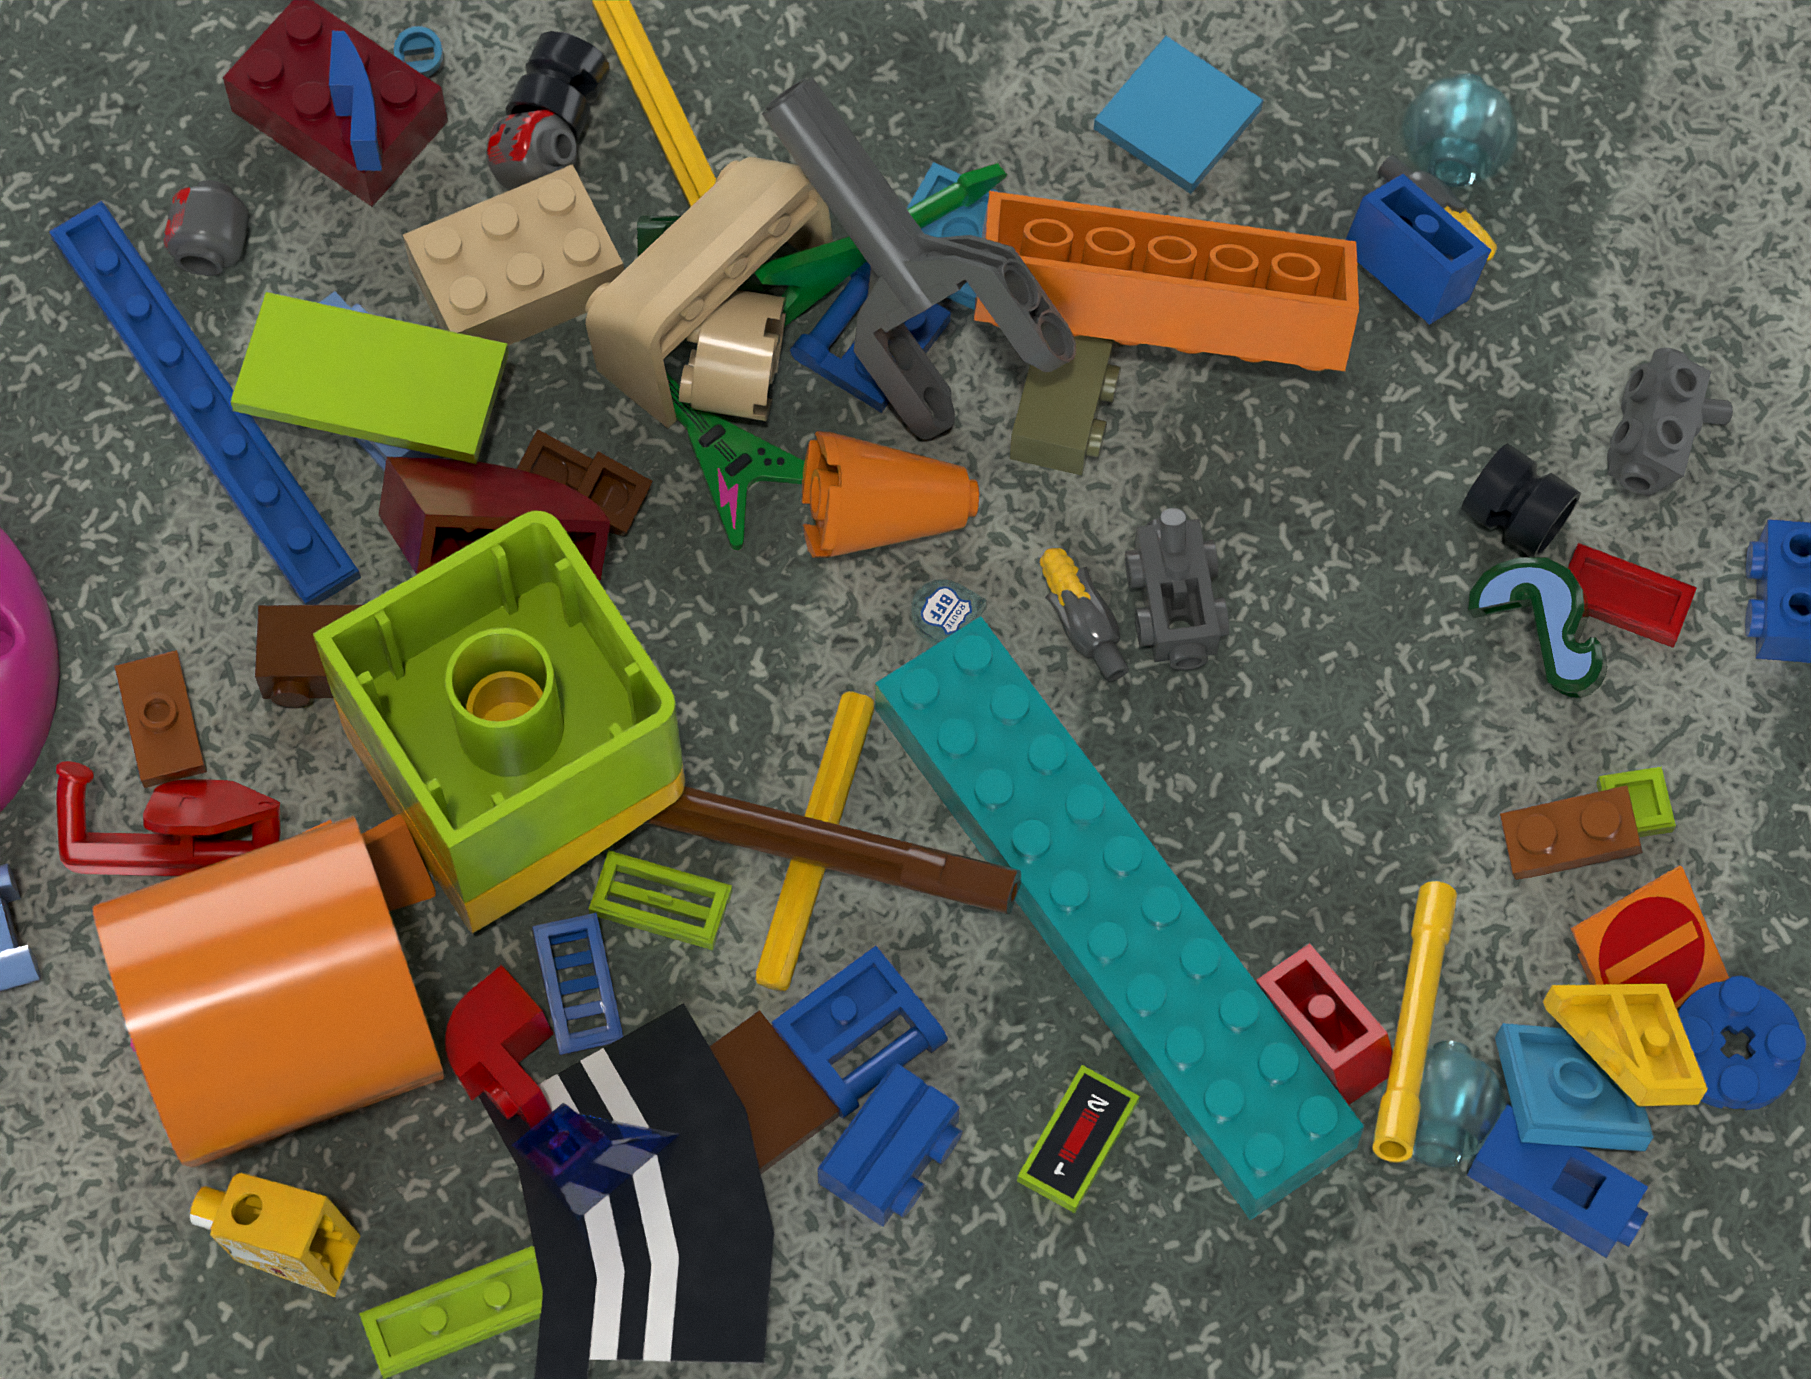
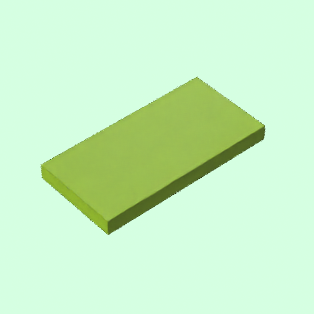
M266 292L230 402L235 412L476 464L508 359V344Z

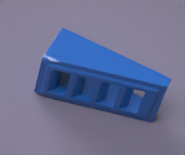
M597 913L532 926L533 940L559 1055L609 1045L622 1038L623 1033ZM587 938L589 950L552 957L550 946ZM593 964L595 975L558 983L557 970ZM598 988L601 1000L563 1008L561 996ZM604 1013L606 1026L569 1034L566 1021Z

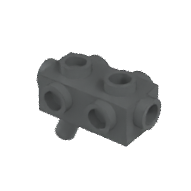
M1659 348L1655 350L1651 362L1641 364L1633 371L1627 381L1625 395L1621 402L1624 416L1612 435L1611 447L1607 454L1610 466L1609 476L1619 480L1620 484L1627 490L1650 496L1684 477L1693 440L1700 432L1702 424L1726 425L1732 418L1733 408L1730 401L1705 398L1711 371L1689 360L1687 355L1673 348Z
M1169 508L1161 513L1160 518L1148 522L1146 526L1137 527L1135 550L1125 551V568L1129 588H1142L1145 607L1135 609V624L1139 645H1152L1155 662L1169 660L1170 666L1173 669L1190 670L1206 664L1208 661L1207 655L1217 654L1220 636L1229 635L1228 611L1224 597L1214 598L1210 578L1218 577L1219 572L1214 540L1203 541L1200 519L1186 520V514L1182 510ZM1184 621L1191 627L1170 629L1169 626L1173 622Z

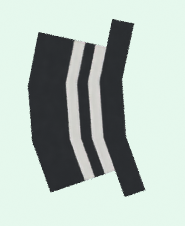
M684 1003L538 1084L537 1086L542 1090L553 1114L533 1130L518 1113L507 1119L489 1099L485 1091L478 1096L518 1167L543 1291L534 1379H588L590 1359L764 1364L774 1240L773 1226L746 1108Z

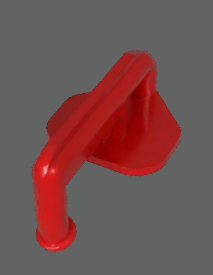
M63 761L56 765V773L59 775L56 791L58 850L61 862L74 873L181 876L280 841V802L230 780L182 779L169 781L157 786L142 815L144 828L160 834L87 832L86 788L87 783L93 781L94 772L87 766L73 761ZM245 825H252V840L198 839V835H213Z

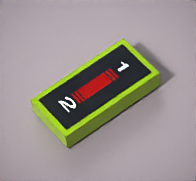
M1081 1065L1019 1172L1017 1182L1067 1210L1076 1213L1139 1103L1140 1096Z

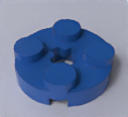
M1734 976L1726 981L1714 982L1700 988L1681 1006L1678 1015L1708 1088L1701 1099L1702 1102L1721 1109L1724 1106L1732 1109H1759L1774 1102L1791 1085L1799 1071L1801 1058L1806 1048V1039L1795 1014L1777 994L1764 986L1757 985L1748 977ZM1729 1030L1735 1035L1741 1032L1746 1034L1751 1040L1747 1048L1753 1056L1747 1060L1738 1053L1730 1058L1725 1056L1721 1049L1726 1040L1721 1033Z

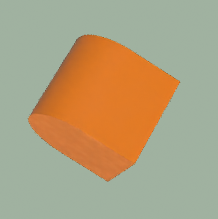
M354 816L92 907L103 954L133 1046L165 1131L182 1165L194 1168L444 1079L443 1069Z

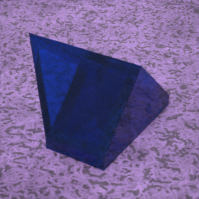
M563 1102L512 1145L572 1215L579 1220L680 1134L578 1114Z

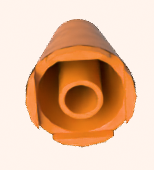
M817 431L815 433L817 440H810L803 469L802 504H810L813 519L816 520V526L803 523L807 549L813 558H830L960 530L965 527L968 517H975L979 507L978 483L976 479H969L968 472L964 466L833 432Z

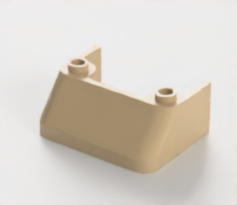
M747 157L740 162L737 160L730 162L720 172L714 186L611 283L600 285L589 297L586 304V312L588 313L586 328L597 371L665 427L669 428L677 420L663 359L786 241L800 252L833 242L829 208L799 165L756 157Z

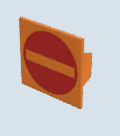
M1680 865L1571 928L1580 949V953L1577 955L1590 985L1667 984L1677 1009L1700 988L1714 982H1723L1729 978L1686 873Z

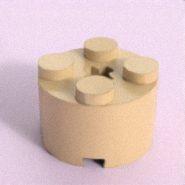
M735 290L687 336V342L698 343L697 350H691L689 364L684 365L679 390V402L691 403L692 409L767 421L772 399H767L769 384L773 383L775 373L778 371L786 313L782 312L786 305V297Z

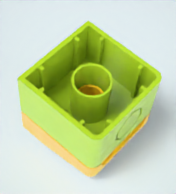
M531 511L517 517L313 633L347 738L386 799L393 815L400 814L404 819L422 861L434 880L438 881L458 915L472 934L553 886L676 802L683 793L685 775L673 692L560 522L547 512Z

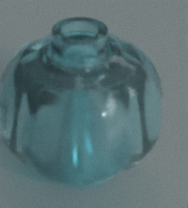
M1459 74L1454 78H1442L1429 84L1410 103L1403 119V136L1416 165L1422 171L1435 175L1447 186L1452 187L1466 186L1474 181L1480 182L1493 175L1511 157L1518 141L1517 121L1506 96L1499 89L1487 85L1482 78L1473 74ZM1434 140L1431 152V141Z
M1440 1041L1435 1043L1432 1048L1427 1049L1419 1095L1421 1109L1412 1158L1424 1165L1438 1168L1453 1167L1460 1164L1461 1161L1470 1159L1478 1154L1506 1107V1098L1497 1075L1486 1062L1472 1057L1470 1048L1462 1043ZM1388 1078L1384 1081L1381 1098L1386 1092Z

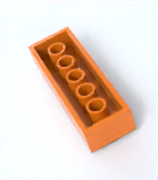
M989 191L982 238L1012 246L1064 318L1074 337L1083 335L1112 339L1124 345L1148 344L1170 347L1188 354L1207 352L1236 356L1247 362H1261L1265 360L1294 364L1311 371H1321L1324 369L1346 370L1359 313L1356 241ZM976 295L974 321L988 322L999 327Z

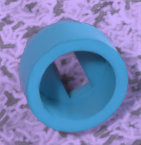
M422 26L407 28L399 34L394 43V56L428 77L433 75L440 67L443 60V49L439 37L432 30ZM434 52L433 59L405 62L404 55L411 56Z

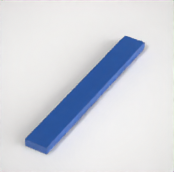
M100 201L50 230L51 238L302 604L318 605L361 578L359 570L251 415L233 411L230 401L234 390L104 203Z

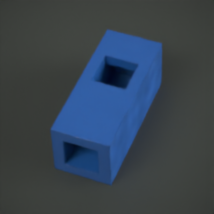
M1508 1104L1475 1157L1467 1174L1468 1177L1607 1258L1617 1241L1629 1247L1649 1214L1638 1207L1648 1186L1578 1146L1521 1142L1513 1108Z

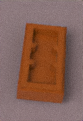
M177 650L114 666L139 775L144 788L206 773L205 761Z

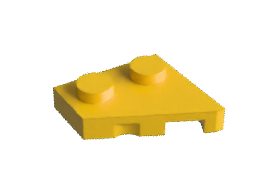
M1667 984L1552 985L1543 1000L1545 1009L1638 1106L1698 1105L1708 1088Z

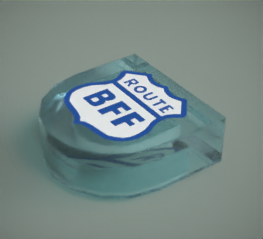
M937 579L924 584L915 593L911 603V622L916 633L934 646L980 617L986 609V599L957 582L949 579Z

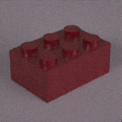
M292 0L222 77L233 113L371 207L376 204L448 122L441 86L313 0ZM332 31L346 32L366 69L380 125L382 171L357 170L350 142L352 116H336L329 89Z

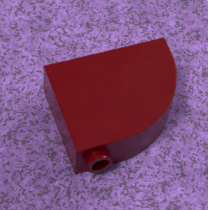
M387 456L378 515L416 574L421 573L527 512L544 511L553 515L560 522L596 578L601 580L610 520L597 504L580 492L549 478L484 462L474 464L455 459Z

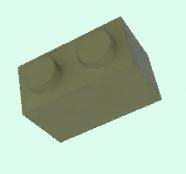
M1078 335L1074 337L1076 355L1070 362L1052 372H1043L1033 365L1029 366L1011 434V460L1082 476L1087 456L1099 458L1107 421L1099 420L1097 417L1101 401L1110 403L1114 401L1121 367L1111 365L1113 341Z

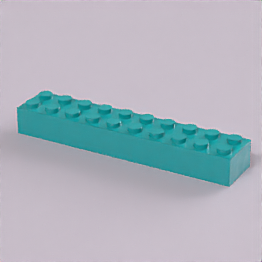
M982 616L875 683V710L984 859L989 863L1021 871V884L1015 901L1250 1220L1357 1148L1364 1125Z

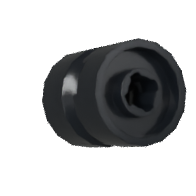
M545 32L536 41L525 65L526 75H522L518 80L505 108L506 115L544 109L549 110L569 125L577 142L591 113L589 103H593L598 98L609 74V61L595 46L577 36L565 32Z
M1506 443L1495 453L1469 490L1461 509L1491 530L1503 526L1505 528V539L1530 557L1535 558L1545 551L1565 525L1575 509L1581 493L1553 473L1540 477L1537 475V463Z

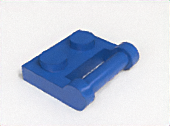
M866 262L850 275L851 280L810 334H801L791 347L790 353L802 365L882 413L890 401L854 353L855 341L841 359L828 350L868 297L871 266ZM936 303L922 313L903 322L925 354L950 323L951 312Z
M876 945L772 1021V1027L839 1110V1117L842 1119L859 1107L857 1100L880 1083L893 1063L904 1066L925 1049L932 1053L948 1041L941 1025ZM901 1014L909 1024L910 1029L842 1079L831 1065Z

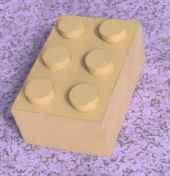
M573 164L403 234L410 268L439 328L507 343L508 346L587 313L586 304L591 294L600 285L611 283L624 271L623 262Z

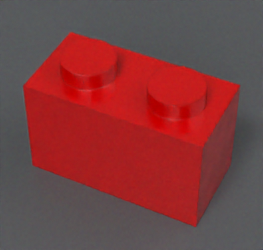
M1310 943L1256 980L1259 987L1348 1105L1388 1078L1393 1052L1387 1031Z

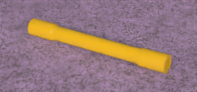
M1439 881L1424 883L1419 888L1411 930L1413 943L1386 1092L1380 1101L1372 1145L1374 1153L1381 1159L1389 1162L1406 1161L1412 1157L1421 1109L1419 1100L1444 951L1450 941L1457 901L1455 889Z

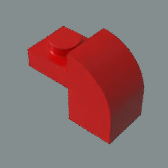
M500 965L466 993L454 1008L449 1018L445 1035L448 1060L471 1101L485 1091L489 1099L507 1119L518 1113L532 1130L553 1114L542 1090L518 1064L551 1037L553 1032L540 1007L506 969Z

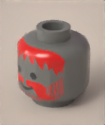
M544 109L505 116L494 125L488 138L486 148L487 164L495 178L509 190L572 164L574 167L576 165L577 147L574 134L568 124L549 110Z
M204 180L200 181L197 186L183 188L172 198L164 232V246L169 254L175 258L174 262L184 271L203 276L218 275L222 272V269L233 266L241 258L249 223V210L241 199L233 195V190L224 183Z

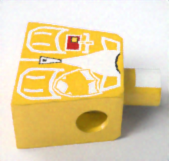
M237 1173L232 1177L226 1192L203 1186L197 1192L190 1210L191 1223L211 1230V1237L235 1261L335 1297L360 1239V1234L328 1197L244 1173Z

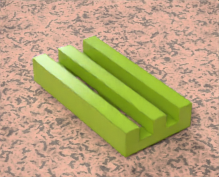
M609 850L588 909L589 914L597 913V917L713 950L717 940V933L722 925L725 909L730 901L733 890L732 885ZM616 871L712 898L711 908L673 898L656 891H649L614 881ZM608 895H612L706 923L704 928L608 901L607 898Z

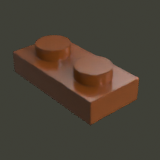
M1627 785L1500 813L1515 880L1537 877L1643 853Z

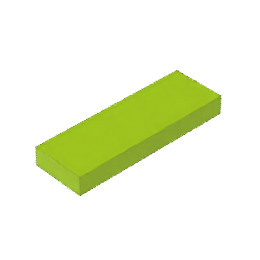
M534 1246L359 1313L383 1379L539 1319L543 1291Z

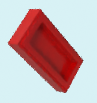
M1578 543L1568 569L1571 570L1587 595L1589 616L1674 648L1697 587Z

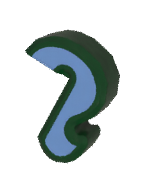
M1547 557L1514 558L1498 563L1485 571L1470 590L1468 612L1472 617L1496 615L1532 606L1547 682L1551 684L1554 690L1571 698H1583L1596 691L1606 677L1608 667L1606 651L1596 637H1590L1584 643H1579L1589 618L1587 595L1571 570Z

